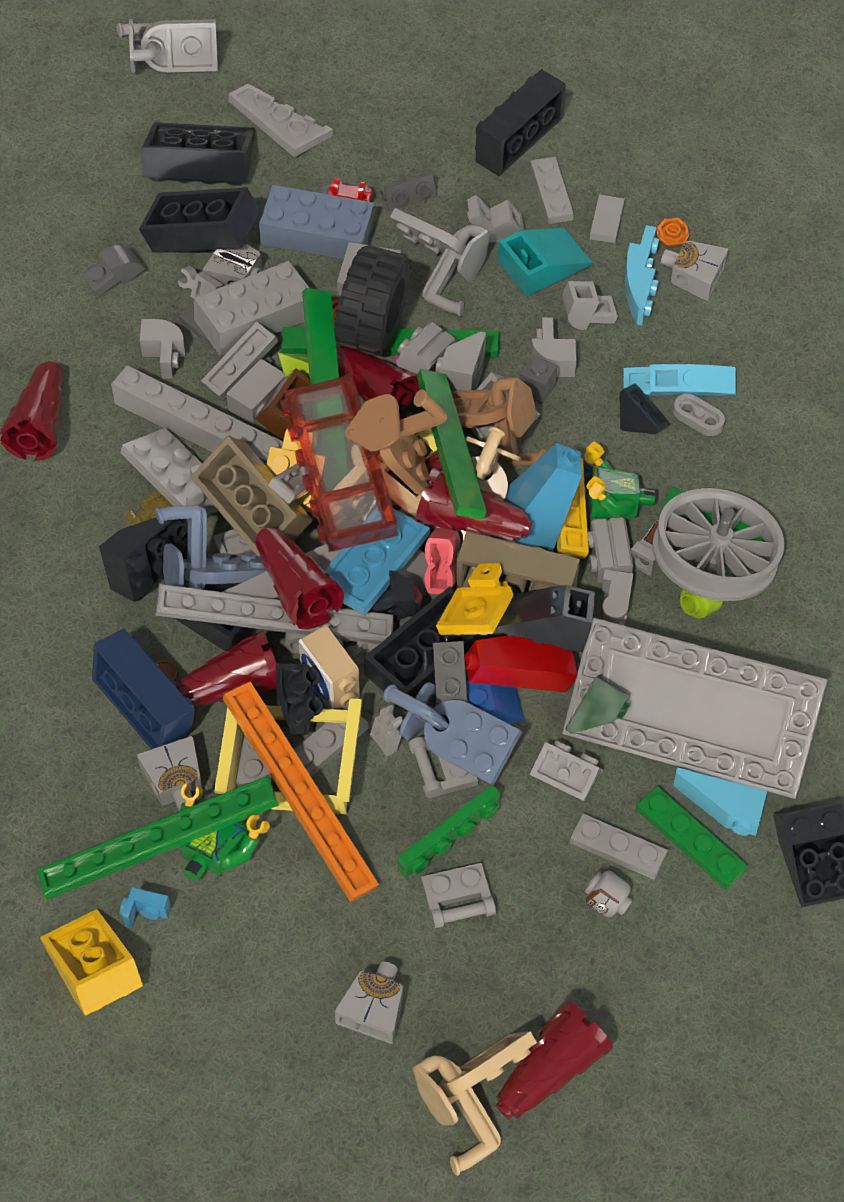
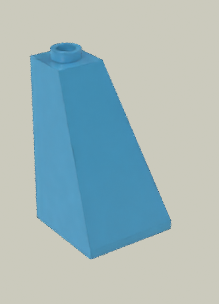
M556 443L508 486L504 501L522 508L525 513L529 514L528 519L533 520L528 537L522 536L521 540L515 539L513 540L514 542L530 547H540L546 551L553 552L582 477L580 451Z

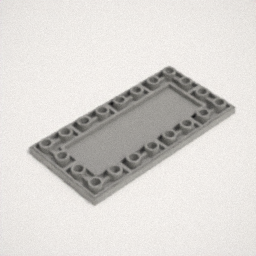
M592 618V625L584 647L562 734L797 799L828 679ZM596 676L628 694L629 697L626 701L630 703V706L622 719L616 717L613 723L575 733L566 731L565 728Z

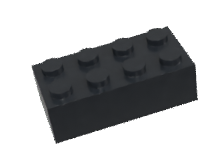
M543 69L534 76H530L521 88L513 91L503 104L496 106L493 113L477 124L475 162L495 175L501 176L563 119L566 83Z
M248 187L158 193L139 231L152 252L241 248L260 210Z
M450 586L364 656V675L383 692L389 685H395L398 690L416 699L419 691L427 682L436 686L433 643L463 641L465 655L476 640L490 638V634H439L436 625L455 593Z

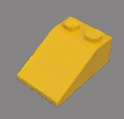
M97 909L40 937L69 992L85 1016L143 986L134 958Z

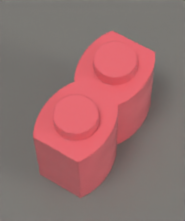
M436 527L426 542L425 558L429 566L425 573V586L428 593L441 594L449 586L453 589L456 584V555L460 548V537L457 529L452 531Z

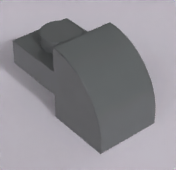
M115 245L99 252L98 254L102 259L82 275L98 296H101L119 281L123 284L128 283L145 268L129 247Z

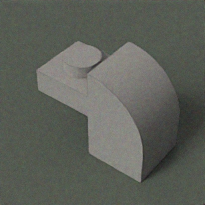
M477 195L467 199L469 208L467 216L472 225L480 226L491 232L489 242H499L503 238L524 230L522 213L509 200L489 208Z
M593 281L567 282L562 293V301L571 326L576 329L587 330L590 323H615L618 316L612 296H597Z
M542 317V327L536 328V339H532L531 357L535 355L557 365V377H575L576 339H554L553 318Z
M141 319L140 346L142 357H160L162 378L173 379L174 368H179V357H185L184 339L181 330L174 323L167 320Z

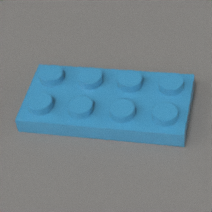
M381 502L324 571L325 573L328 572L343 589V604L366 615L391 584L389 571L392 570L400 573L428 538L430 528L415 522L416 520Z

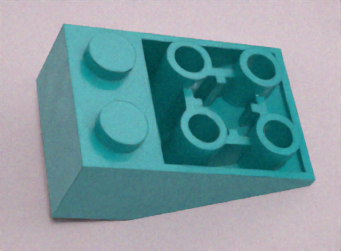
M565 228L520 230L499 240L498 263L526 297L593 265L592 260Z

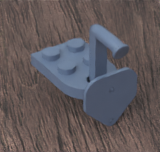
M191 505L155 508V515L160 524H164V521L188 519L187 559L183 560L181 551L173 544H165L163 573L166 585L183 587L185 579L189 581V588L203 590L205 584L242 583L266 572L261 562L262 558L258 557L254 552H243L241 557H230L229 554L219 553L214 554L213 558H206L207 513L203 507Z
M427 682L421 688L416 699L398 690L395 685H389L384 691L383 697L386 702H393L408 710L400 728V735L410 741L424 728L426 743L433 753L494 786L522 731L462 700L444 701L435 707L436 686L430 682Z

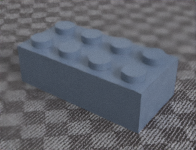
M272 185L259 222L260 242L263 245L344 259L349 242L368 245L375 224V206L373 202Z

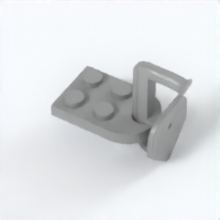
M129 19V24L117 23L118 36L122 38L124 35H129L132 73H136V61H145L151 68L160 72L218 71L215 19L166 20L156 23H133V19ZM134 35H143L142 38H134Z
M394 208L390 218L396 225L395 229L403 234L402 238L413 245L419 242L425 245L424 248L430 253L438 255L440 252L443 254L423 289L422 295L424 300L442 310L461 317L464 312L463 301H459V303L454 302L440 294L457 263V271L465 282L471 283L484 264L491 232L477 225H467L454 235H451L438 227ZM470 236L475 237V238H473V239L468 243V245H466V243H467V241L469 240Z

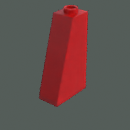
M501 636L476 640L470 650L464 655L465 670H467L469 683L566 693L578 674L572 651H567L559 646L547 643L539 644L531 639L519 636Z

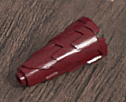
M341 345L336 346L339 376L348 384L351 390L363 399L364 403L375 397L389 394L398 402L399 418H407L405 415L409 411L414 414L419 407L414 404V397L420 390L416 374L401 367H396L380 358H374L364 352H358Z
M52 361L41 363L34 370L26 389H23L16 406L12 407L9 416L2 425L0 434H2L0 439L2 445L9 453L23 460L27 459V454L36 455L34 461L49 458L55 450L60 418L58 417L62 404L61 394L63 389V370L57 363Z
M432 468L427 479L431 483H428L427 487L423 489L415 522L452 531L458 529L482 536L484 533L512 541L515 539L521 540L522 536L528 537L533 520L528 519L529 514L525 513L522 508L495 498L496 495L482 489L480 491L486 508L484 518L476 519L456 515L443 469Z
M269 527L260 530L255 540L256 548L262 558L261 562L274 583L273 587L281 599L280 603L293 625L295 626L296 624L299 629H313L332 619L328 613L332 609L338 613L344 601L343 589L328 572L325 573L312 557L306 556L294 541L291 542L280 530Z
M263 630L210 659L205 665L193 670L187 676L174 683L177 690L184 698H189L194 707L218 701L224 702L223 696L225 693L248 682L252 683L257 693L277 689V662Z
M566 1000L559 1007V1010L539 1032V1037L536 1040L537 1043L529 1048L531 1053L520 1061L518 1067L513 1071L502 1090L496 1096L499 1102L495 1106L508 1120L512 1116L516 1119L520 1118L525 1112L536 1107L549 1095L557 1093L577 1074H583L612 1049L613 1045L603 1030L594 1020L590 1022L586 1019L585 1016L587 1014L574 1003Z

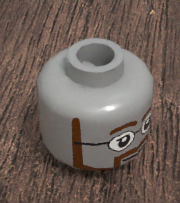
M598 871L584 890L587 894V904L607 918L614 916L616 912L622 915L632 902V899L628 897L631 891L630 885L612 871H605L603 874Z

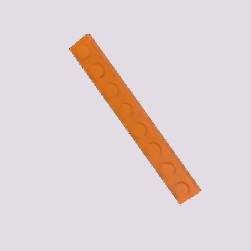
M248 682L225 693L223 696L225 704L350 903L376 889L379 885L252 683Z

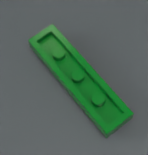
M493 785L489 786L398 856V870L405 878L409 877L412 873L419 874L428 866L430 859L437 854L439 856L444 855L452 847V842L460 836L465 838L470 835L475 829L476 824L483 818L485 820L492 818L499 809L500 792Z
M658 786L636 804V811L725 890L747 871L748 866Z

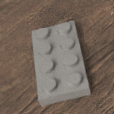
M167 428L122 445L120 453L173 506H201L205 509L207 516L219 511L191 478L202 463Z

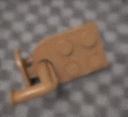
M519 378L498 379L493 383L491 390L451 391L463 428L494 423L495 428L505 433V436L500 440L499 449L521 457L520 462L501 455L502 460L507 465L531 466L547 452L545 449H542L538 453H519L516 438L523 436L533 423L535 417V404L531 388Z
M419 390L415 394L414 404L417 407H423L426 411L401 420L399 419L398 402L392 395L384 394L366 401L346 428L345 436L353 444L364 447L369 451L379 450L386 465L417 495L422 494L424 487H427L429 476L424 458L427 454V449L423 440L418 439L414 433L446 422V411L425 390Z

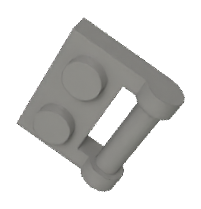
M417 737L408 743L411 753L416 756L425 783L423 790L427 798L478 785L476 776L437 755L436 757L445 781H436L426 752L431 749L428 747L425 738Z
M482 863L421 876L422 887L435 929L444 927V923L485 914L486 917L496 915L495 904L490 894ZM478 897L481 898V902L444 911H441L439 906Z

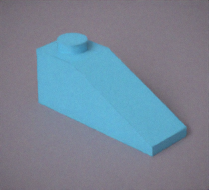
M677 767L673 785L676 789L725 828L732 829L738 835L746 836L751 834L756 836L767 791Z

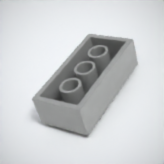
M287 261L195 297L194 320L221 356L226 354L256 321L272 334L282 331V327H293L305 322L302 291L309 287L292 264Z

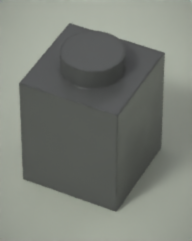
M533 355L520 373V380L531 388L533 400L543 404L556 386L557 365Z

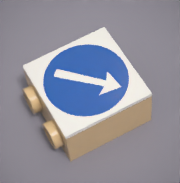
M327 625L298 640L300 664L309 665V668L314 667L319 672V682L313 688L329 709L339 710L349 705L350 698H360L359 668Z

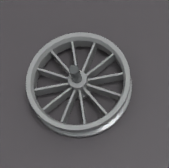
M701 488L681 493L664 506L653 537V553L664 574L684 590L711 600L738 601L758 595L772 583L784 553V537L774 517L757 502L732 491ZM701 512L712 513L713 526ZM682 515H687L692 522H690V521H688V520H686V519H684V518H682V517H680V516H682ZM739 521L749 526L748 528L733 532ZM668 526L678 532L666 531V528ZM761 537L763 541H754L751 539ZM671 546L684 547V549L674 551ZM700 556L703 557L697 567L686 562ZM759 556H769L770 562ZM708 563L716 564L717 575L704 572L703 569ZM724 563L727 564L736 577H725ZM746 567L756 571L757 573L751 575V573L746 569Z

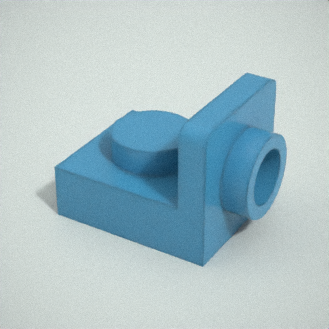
M132 887L129 897L123 898L120 907V916L123 917L125 927L132 928L137 912L151 920H157L158 917L167 919L171 909L169 897Z

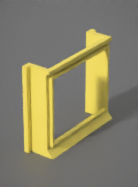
M350 698L348 710L323 709L320 714L313 716V719L310 720L312 722L346 724L337 796L323 795L334 814H347V802L350 800L362 699ZM266 705L274 719L286 720L282 716L281 706ZM227 708L214 792L217 794H223L236 789L235 782L244 734L229 708ZM274 792L279 806L272 808V810L293 811L281 792Z

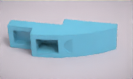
M648 225L645 227L641 244L630 243L625 271L627 303L637 325L643 324L645 316L650 317L653 301L649 299L650 296H656L659 283L658 280H654L656 269L652 268L654 259L650 258L651 254L656 255L659 239L655 238L656 227Z
M697 364L650 365V367L624 368V388L636 383L646 396L692 394L696 397L736 395V368Z

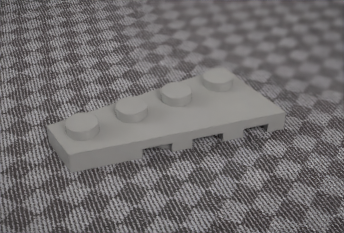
M246 84L229 93L228 101L293 157L333 136V129L331 127L317 125L315 123L316 119L308 115L305 117L300 116L294 112L293 107L274 102V97L250 84Z

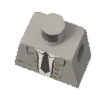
M243 243L241 248L216 249L203 268V271L222 283L223 286L264 271V269H262L261 253Z

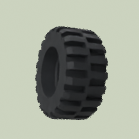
M372 245L363 246L358 250L357 255L352 260L351 267L348 269L336 313L335 338L341 346L375 356L382 355L390 347L397 327L400 324L409 291L411 262L406 255Z

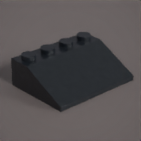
M154 122L142 146L143 177H150L153 181H162L165 178H170L178 182L201 180L202 183L212 184L217 181H226L230 185L246 183L250 169L255 127Z

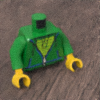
M592 442L586 448L584 455L586 462L595 464L592 469L591 480L586 485L589 490L591 518H635L638 505L654 506L655 489L640 488L639 477L635 473L614 470L606 459L602 460L600 458L604 450L597 442Z
M190 783L183 785L181 795L186 801L181 804L180 811L194 806L195 800L202 797L203 789L201 786H197L195 796L191 797L188 793ZM252 815L248 818L247 825L237 822L181 845L183 857L189 860L183 873L191 880L199 881L206 869L217 875H222L226 870L234 869L248 862L260 840L258 835L264 834L269 830V822L263 821L260 828L257 829L256 822L260 816Z

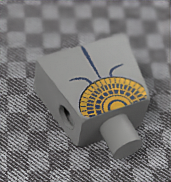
M686 241L680 253L665 249L660 264L673 268L672 284L708 301L726 265L728 249Z
M192 736L137 754L141 773L161 805L175 802L178 811H180L181 804L186 801L181 795L183 785L190 783L188 793L191 797L196 794L197 786L202 787Z
M381 962L376 975L367 971H360L335 1010V1024L393 1044L403 1001V985L394 981L398 968L389 962Z

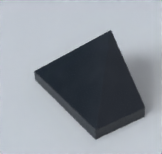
M636 383L624 388L619 393L620 429L622 431L657 434L671 425Z

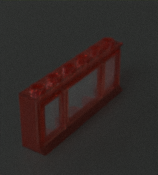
M349 372L341 378L287 390V388H284V400L280 401L281 410L284 418L289 417L291 425H287L291 442L296 441L298 449L295 450V457L298 467L303 466L305 470V475H302L304 489L306 492L311 491L313 500H309L313 518H319L320 525L317 526L320 543L326 542L328 552H333L397 536V519L376 451L372 452L364 447L357 446L345 436L346 428L362 407L352 373Z

